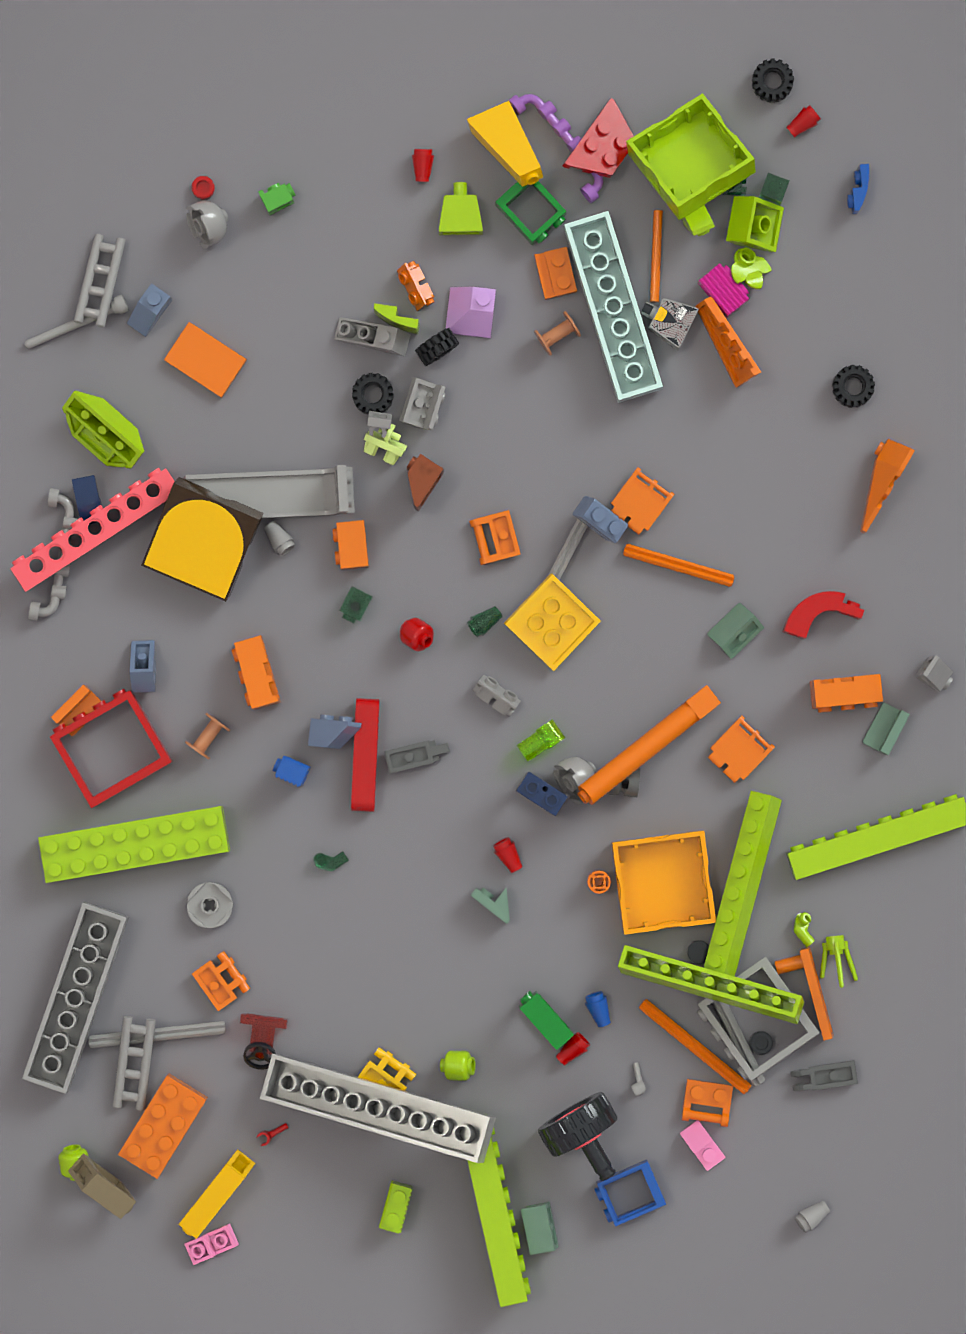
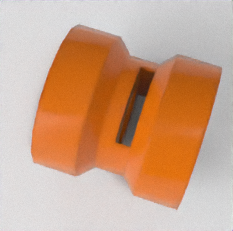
M596 870L588 876V887L594 893H604L610 887V877L604 871Z

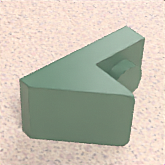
M476 887L471 896L507 924L510 921L507 888L503 890L494 902L491 899L494 895L484 887L481 890Z

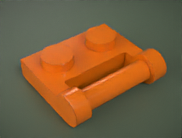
M509 510L469 521L476 536L481 558H479L481 565L521 555ZM489 523L497 554L490 555L482 527L484 524Z
M687 1079L681 1120L689 1121L691 1119L719 1123L720 1126L728 1127L733 1085ZM691 1103L722 1108V1114L690 1110Z

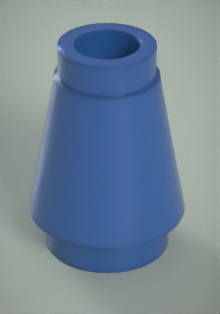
M602 991L587 995L585 997V1005L597 1026L604 1027L610 1024L607 996H604Z

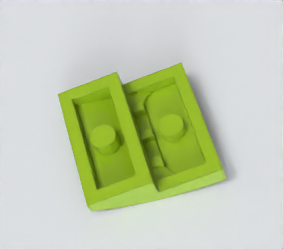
M374 303V312L380 319L395 328L418 334L419 319L398 316L396 306Z

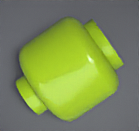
M448 1051L445 1058H442L440 1061V1070L444 1072L446 1079L450 1081H467L475 1073V1058L471 1057L467 1051Z
M77 1144L63 1148V1151L58 1156L62 1176L75 1181L68 1170L83 1153L88 1156L86 1149L81 1148Z

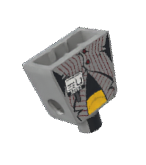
M663 298L659 307L646 301L640 314L652 319L648 328L652 333L674 349L679 350L699 309Z

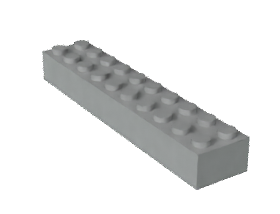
M272 1054L260 1096L262 1100L475 1163H484L496 1117L279 1054Z

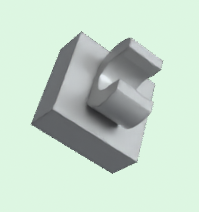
M369 411L367 426H370L369 435L373 436L374 429L380 428L384 438L387 434V429H390L392 414Z

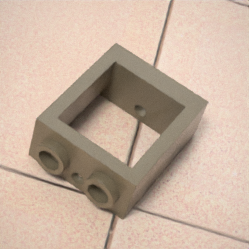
M84 1153L68 1170L82 1192L120 1219L129 1213L136 1203L121 1180Z

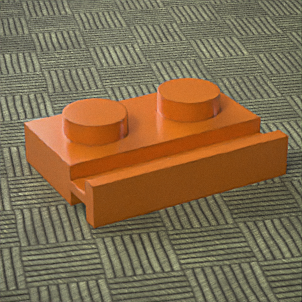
M567 247L534 254L545 300L577 292Z

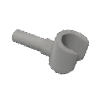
M636 1062L633 1063L637 1083L631 1085L635 1096H639L645 1093L646 1088L640 1074L639 1063Z

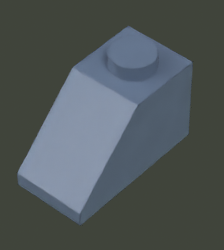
M151 283L138 301L127 324L146 337L172 302V298Z
M154 640L131 641L130 680L132 693L155 692L156 660Z

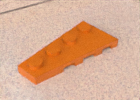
M712 296L697 304L695 307L699 309L698 313L735 387L737 388L760 374L761 370Z

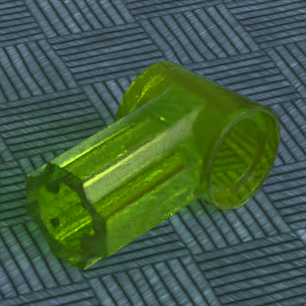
M551 719L538 728L533 735L519 743L517 747L528 762L541 754L545 749H550L566 737L555 721Z

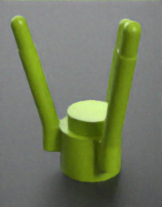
M844 935L825 937L826 943H822L823 953L820 978L823 979L825 976L829 951V954L835 955L839 986L840 988L844 987L840 956L844 950L853 979L857 981L858 977L848 949V941H844Z

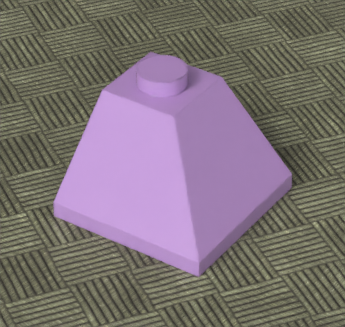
M450 287L446 329L450 328L452 333L456 335L491 338L496 289Z

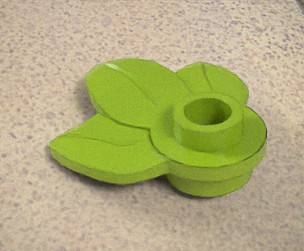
M747 247L738 249L734 254L735 263L731 266V274L734 281L738 284L745 281L749 287L761 289L763 285L762 274L769 273L772 270L768 262L764 258L756 256L755 252Z

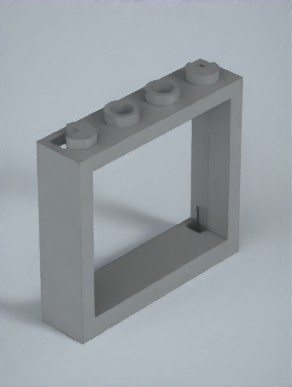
M766 957L737 976L746 980L763 969L776 989L790 992ZM706 998L697 1004L700 1008L697 1013L703 1022H710L713 1027L710 1032L717 1042L722 1039L726 1045V1048L723 1049L731 1061L736 1059L740 1065L737 1068L738 1072L744 1080L749 1078L751 1082L820 1034L802 1009L799 1022L807 1033L752 1071L709 1010L708 1006L714 1003L715 1000Z

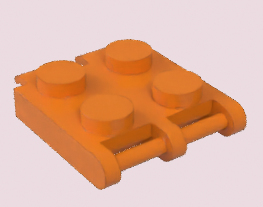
M637 467L611 502V505L614 506L611 511L623 521L626 517H629L628 527L638 535L643 529L646 531L650 529L675 495L673 492L669 493L657 484L658 481L655 479L651 480L640 472L641 469ZM637 475H638L639 477H641L643 480H645L646 482H648V483L650 484V486L646 485L644 482H642L640 479H638V478H637ZM653 488H656L658 491L667 496V498L665 499L663 496H661L659 493L653 490Z
M742 715L712 745L710 749L713 752L708 756L718 768H721L724 763L728 765L723 773L734 783L739 778L744 780L775 748L773 744L769 745L759 735L760 732L758 730H754L744 721L745 718ZM740 723L752 734L751 736L739 726ZM754 739L759 740L767 749L765 750Z

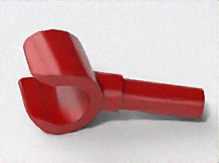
M285 1123L271 1131H261L257 1137L260 1135L267 1137V1142L262 1143L261 1146H266L274 1136L288 1129L287 1124Z

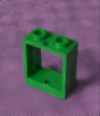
M539 181L532 184L557 212L532 234L508 208V205L530 186L525 185L522 187L516 182L495 201V206L531 245L536 242L540 244L549 236L547 232L553 226L557 229L566 220L564 218L566 210Z
M529 991L520 999L522 1004L519 1006V1009L556 1050L574 1036L573 1031L537 991L533 994Z

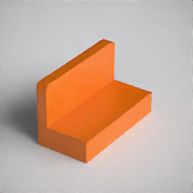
M82 685L51 718L57 724L65 723L67 727L74 723L72 718L78 714L85 712L88 715L93 712L92 706L101 702V700L86 685ZM83 726L77 728L69 734L71 736H74Z

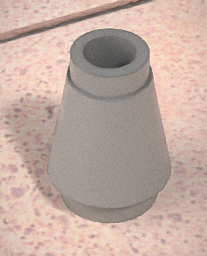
M275 521L270 522L264 527L275 553L284 556L294 549V539Z
M821 1201L799 1211L795 1220L806 1233L809 1230L812 1231L830 1213V1209L824 1201Z

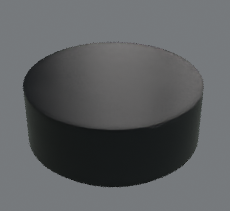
M700 940L692 942L687 949L689 959L697 964L705 963L709 945Z
M757 1031L750 1037L749 1045L753 1052L763 1055L772 1049L773 1040L768 1033Z

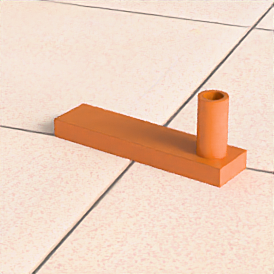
M811 948L801 949L800 955L775 961L778 975L804 968L823 1041L832 1039L834 1034Z

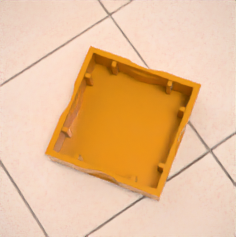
M703 830L611 842L624 935L657 931L664 928L716 923L713 893L708 873L705 833Z

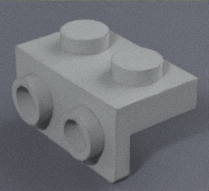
M412 377L399 421L424 430H432L438 422V410L445 399V386Z

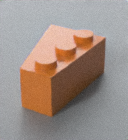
M262 636L235 642L232 654L235 662L239 661L241 667L238 674L241 684L246 686L247 693H244L247 705L256 710L280 703L281 700Z

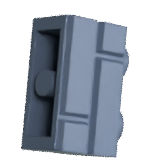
M588 496L583 497L572 514L602 538L613 543L618 542L628 527V524L595 498Z

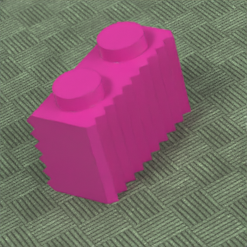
M719 263L698 281V285L708 297L712 296L726 318L749 300L747 297L749 294L748 290L742 283L737 285L732 278L731 269L727 265L723 267Z

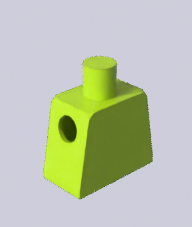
M466 182L453 183L454 195H444L439 235H483L477 195H467Z

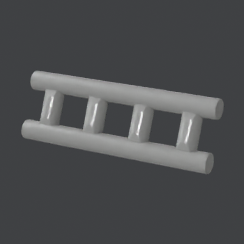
M95 234L74 322L82 324L84 317L97 319L96 326L104 328L126 240L117 238L115 245L103 243V235ZM100 251L113 254L110 266L97 264ZM95 273L108 275L105 288L92 286ZM89 295L102 297L99 310L86 308Z
M123 1016L113 1107L121 1108L122 1101L136 1102V1110L143 1111L146 1104L156 1020L146 1019V1026L132 1024L133 1017ZM131 1033L144 1035L143 1048L129 1047ZM128 1056L142 1057L140 1071L126 1069ZM125 1078L139 1080L138 1093L124 1091Z

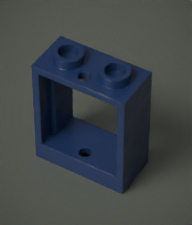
M531 772L526 774L516 790L554 816L557 815L568 796ZM544 786L547 787V791H546V792H544V791L542 790V788H543Z

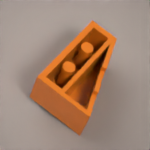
M880 674L809 681L812 709L818 708V713L831 712L832 707L841 706V710L855 709L856 704H864V708L878 707L877 702H883Z

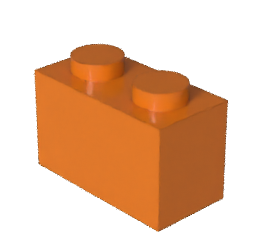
M364 520L336 523L337 528L333 529V540L338 542L339 551H335L336 565H340L341 570L369 567Z

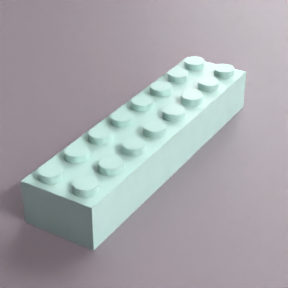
M609 211L564 224L566 238L617 402L620 403L662 390L661 378Z

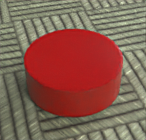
M199 176L192 183V192L198 199L207 200L213 196L215 185L209 177Z

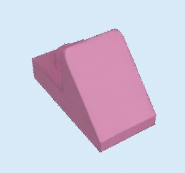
M698 1120L680 1132L682 1138L707 1171L726 1158Z

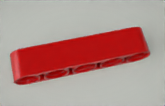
M356 698L355 722L361 723V728L354 734L351 811L374 812L380 699Z

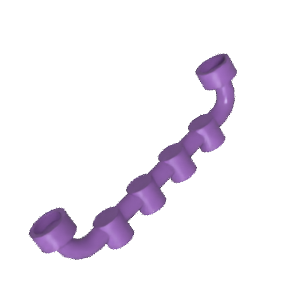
M525 94L521 97L514 95L508 100L517 115L526 110L525 104H533L538 109L539 114L549 122L554 132L567 144L571 152L581 140L579 136L573 138L568 131L571 130V126L564 118L560 121L556 118L554 113L557 112V109L549 100L544 103L538 96L532 94ZM591 173L594 177L593 185L587 183L580 189L583 196L590 203L599 198L598 192L603 185V176H599L597 173Z

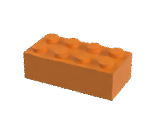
M169 1073L118 1155L158 1179L208 1097Z

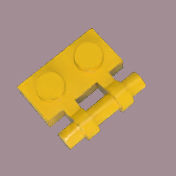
M379 1047L374 1055L381 1059V1061L376 1065L369 1060L358 1077L405 1091L407 1086L400 1082L401 1079L406 1077L412 1081L416 1073L409 1069V1065L406 1063L402 1064L392 1057L393 1054L391 1052H385ZM387 1064L398 1072L395 1077L383 1070Z

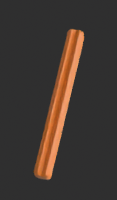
M626 544L623 555L728 587L732 586L734 581V575L631 544Z

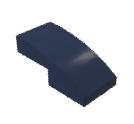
M95 475L72 479L79 516L84 521L91 517L90 511L100 505L102 506Z

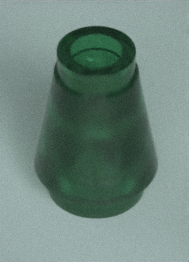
M494 606L471 616V620L467 622V625L476 637L484 636L502 618V614Z

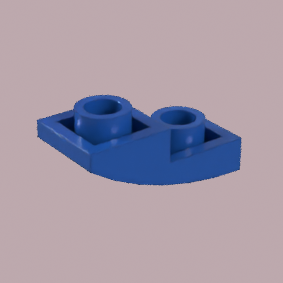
M860 164L858 171H854L855 185H859V187L852 188L851 194L847 195L848 209L852 208V214L859 212L866 197L869 183V164Z

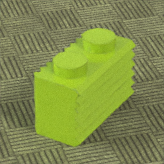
M391 1180L379 1224L380 1229L398 1234L402 1232L405 1214H407L410 1196L413 1191L411 1185Z

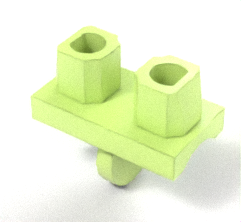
M391 424L390 429H387V434L384 438L380 428L378 432L373 431V436H370L368 431L364 438L366 441L364 452L375 456L378 448H383L387 450L383 460L391 465H394L399 457H402L407 445L398 442L401 435L394 432L396 427L394 424Z

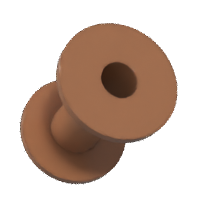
M566 311L563 312L566 320L542 336L537 330L534 331L549 356L552 355L549 347L573 331L578 337L581 336L578 328Z
M206 712L205 715L211 719L193 745L188 741H185V743L209 760L210 757L204 752L222 727L229 732L230 729Z

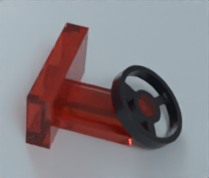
M242 1013L240 1023L252 1025L250 1044L244 1050V1061L254 1069H268L271 1060L268 1054H276L273 1049L275 1028L287 1029L288 1019ZM248 1050L253 1052L249 1056L246 1055ZM253 1059H255V1060H257V1061H264V1060H265V1061L268 1062V1064L258 1065V1064L252 1063L250 1060H253Z

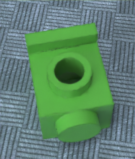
M279 183L274 184L267 189L268 192L265 194L263 190L258 191L269 215L294 204L292 197L296 196L290 183L287 185L285 183L282 185Z

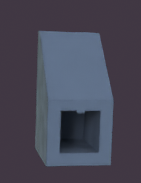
M320 715V719L311 718L308 746L341 749L361 728V723L352 722L353 717L339 716V721L334 720V716Z

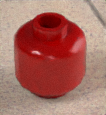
M419 618L406 620L400 627V640L414 651H423L433 642V628Z

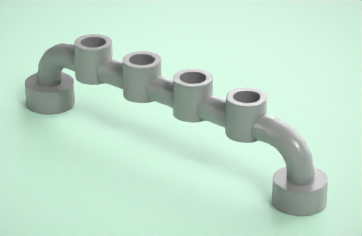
M50 488L47 506L57 508V503L65 507L62 530L66 533L72 529L70 524L78 520V518H74V505L68 497L59 494V489ZM69 537L68 542L70 546L74 547V541H71ZM60 548L58 551L57 560L62 557V551ZM70 564L55 573L51 599L47 607L40 608V603L31 601L28 620L38 621V617L52 615L57 610L60 599L65 600L67 586H62L63 577L69 576Z

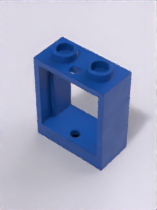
M647 1159L616 1172L612 1177L604 1181H596L598 1185L597 1188H594L599 1201L604 1200L607 1209L603 1211L608 1222L613 1221L615 1227L666 1205ZM642 1170L654 1201L617 1216L605 1185Z

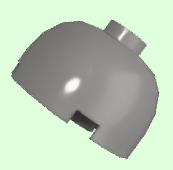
M200 201L186 207L190 211L186 214L189 229L194 238L199 236L202 241L199 243L201 247L208 248L224 238L228 215L224 209H221L211 201Z
M566 758L554 766L557 769L553 771V774L563 793L568 790L572 795L569 799L576 804H581L583 802L577 794L579 792L578 786L595 774L597 770L591 762H587L582 758Z

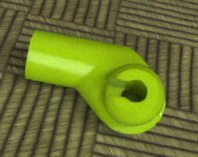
M803 912L796 916L793 931L807 948L815 940L808 932L811 916L809 913Z

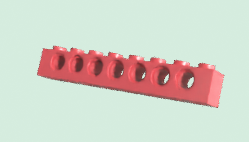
M160 468L155 469L148 474L150 479L144 483L138 480L128 487L130 492L122 496L121 493H118L110 498L111 504L105 508L101 505L89 512L91 517L85 521L82 517L70 524L72 529L66 533L63 530L59 531L51 537L53 541L45 546L42 542L31 550L33 554L25 558L22 555L12 562L13 567L10 570L23 590L27 592L166 502L175 482L166 468L162 471ZM153 484L158 487L159 493L156 497L147 495L146 488L148 485ZM130 497L137 498L140 503L138 509L132 510L128 508L127 499ZM115 509L120 513L119 521H109L107 518L109 510ZM89 523H99L101 526L100 533L97 535L89 533ZM76 534L80 536L82 542L79 547L70 546L68 539L71 535ZM52 547L61 549L62 557L60 559L53 560L50 558L49 550ZM34 559L40 560L43 564L42 570L38 573L32 572L29 568L30 562Z

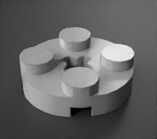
M208 882L196 886L191 891L187 900V911L189 917L196 925L204 928H215L223 925L230 918L234 904L230 892L224 886ZM213 899L216 902L214 904L216 909L214 911L211 909L206 911L204 909L206 907L205 900L211 901Z

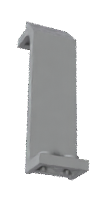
M337 465L334 468L318 470L185 475L183 479L209 489L222 498L237 501L263 512L262 519L355 513L352 467H346V465Z

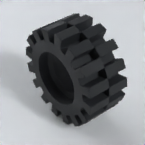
M771 58L769 61L764 60L754 71L752 89L755 90L756 96H760L761 100L765 99L769 103L771 101L779 102V100H783L789 95L793 87L794 76L792 75V69L788 68L789 65L782 63L783 60L779 59L776 61L775 58ZM770 72L777 73L781 77V85L776 89L768 88L764 83L766 74Z
M447 328L426 340L425 343L416 348L415 352L423 364L428 366L456 348L459 342L450 328Z
M846 366L835 376L832 383V392L836 396L835 399L840 401L843 406L846 405L850 408L860 407L874 393V377L872 374L870 375L868 369L862 368L863 366ZM857 378L861 381L862 390L859 394L851 395L845 390L847 379Z
M372 372L362 375L360 379L355 381L356 383L352 388V398L358 410L364 414H369V411L382 413L388 410V407L392 404L394 394L392 385L385 376L383 377L379 373L373 374ZM371 385L379 387L382 391L381 399L375 403H370L364 398L365 389Z

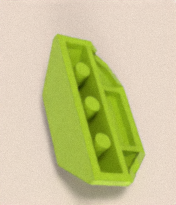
M74 391L62 407L72 436L106 466L131 469L144 453L138 429L105 399Z

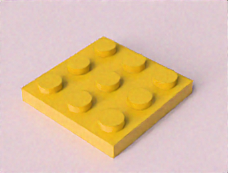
M550 573L504 624L554 671L601 620Z

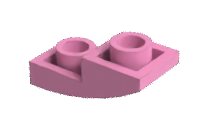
M229 1223L184 1245L193 1265L232 1249L238 1246L239 1243Z

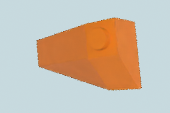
M888 439L885 443L880 442L874 454L877 457L873 465L860 532L863 534L869 529L882 507V502L890 494L894 486L893 483L901 476L915 452L912 448Z

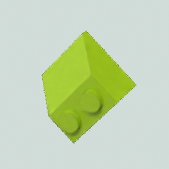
M734 196L726 241L742 247L776 252L784 207L755 196Z

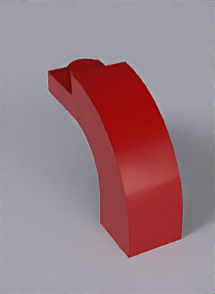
M835 591L816 593L801 601L791 611L782 632L806 639L810 625L818 614L825 611H835L860 620L864 610L860 609V604L847 600V603H843L845 593Z

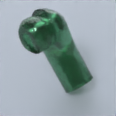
M343 851L334 857L324 855L323 853H317L314 856L315 866L330 872L349 861Z

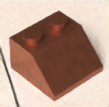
M422 454L418 458L413 456L406 467L414 506L418 511L444 474L442 467Z

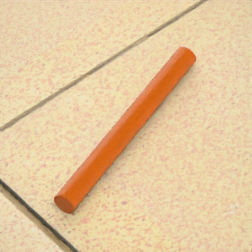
M654 210L650 302L654 303L659 302L662 210Z

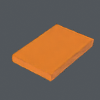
M188 322L164 361L222 398L247 359Z

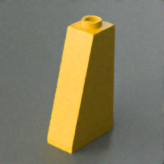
M509 101L467 119L471 133L522 187L535 184L539 179L543 178L541 166Z
M237 1149L178 1224L182 1227V1230L187 1235L197 1239L256 1163Z

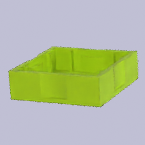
M703 93L675 110L668 118L651 125L626 141L628 155L678 220L686 217L756 172L754 157L739 138L726 127L720 114Z

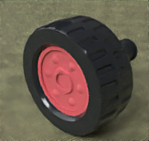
M603 1092L595 1093L575 1103L548 1120L538 1129L543 1143L553 1157L581 1148L595 1173L599 1175L600 1181H604L616 1173L597 1140L601 1133L618 1119L611 1103Z

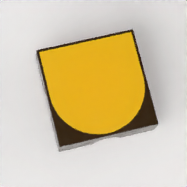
M178 477L173 483L141 566L226 602L233 591L243 566V559L254 539L264 513L237 501L222 498L209 489Z

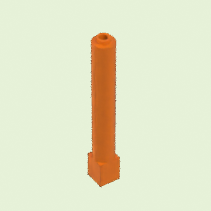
M707 685L700 689L681 706L579 785V792L577 794L581 801L585 804L593 805L721 704Z

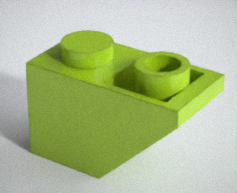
M705 205L682 218L684 226L693 236L705 235L710 232L711 228L715 227Z

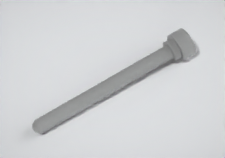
M123 294L114 297V300L111 301L108 315L114 312L115 314H124L129 311ZM84 317L82 324L72 320L26 340L25 347L28 349L33 348L97 319Z

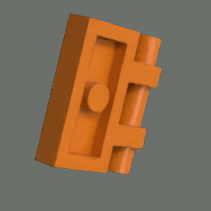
M225 951L217 955V958L222 963L218 967L210 960L192 973L217 1011H220L238 998L233 992L234 988L238 986L242 993L250 989L246 982L247 978L244 974L241 975L234 966V960L232 957L229 958ZM225 969L234 980L229 984L221 975V972Z

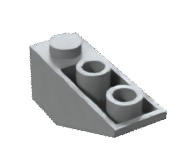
M340 317L334 339L385 353L405 356L411 334L395 327Z

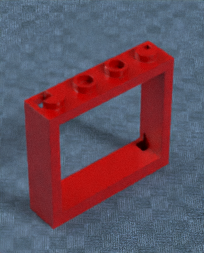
M125 689L118 691L112 695L114 700L107 704L105 700L92 706L93 712L88 715L85 712L78 714L72 718L74 723L67 727L65 723L52 729L54 734L49 736L91 808L173 762L132 690L126 692ZM128 700L161 758L93 796L60 738Z

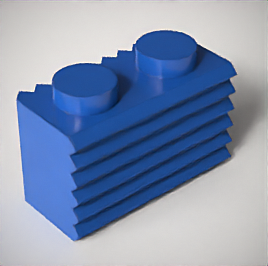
M283 756L282 759H277L272 771L276 772V778L293 783L297 787H302L311 767Z

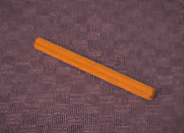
M645 999L640 1004L639 1009L742 1094L748 1092L751 1088V1084L748 1081L744 1080L743 1077L648 999Z

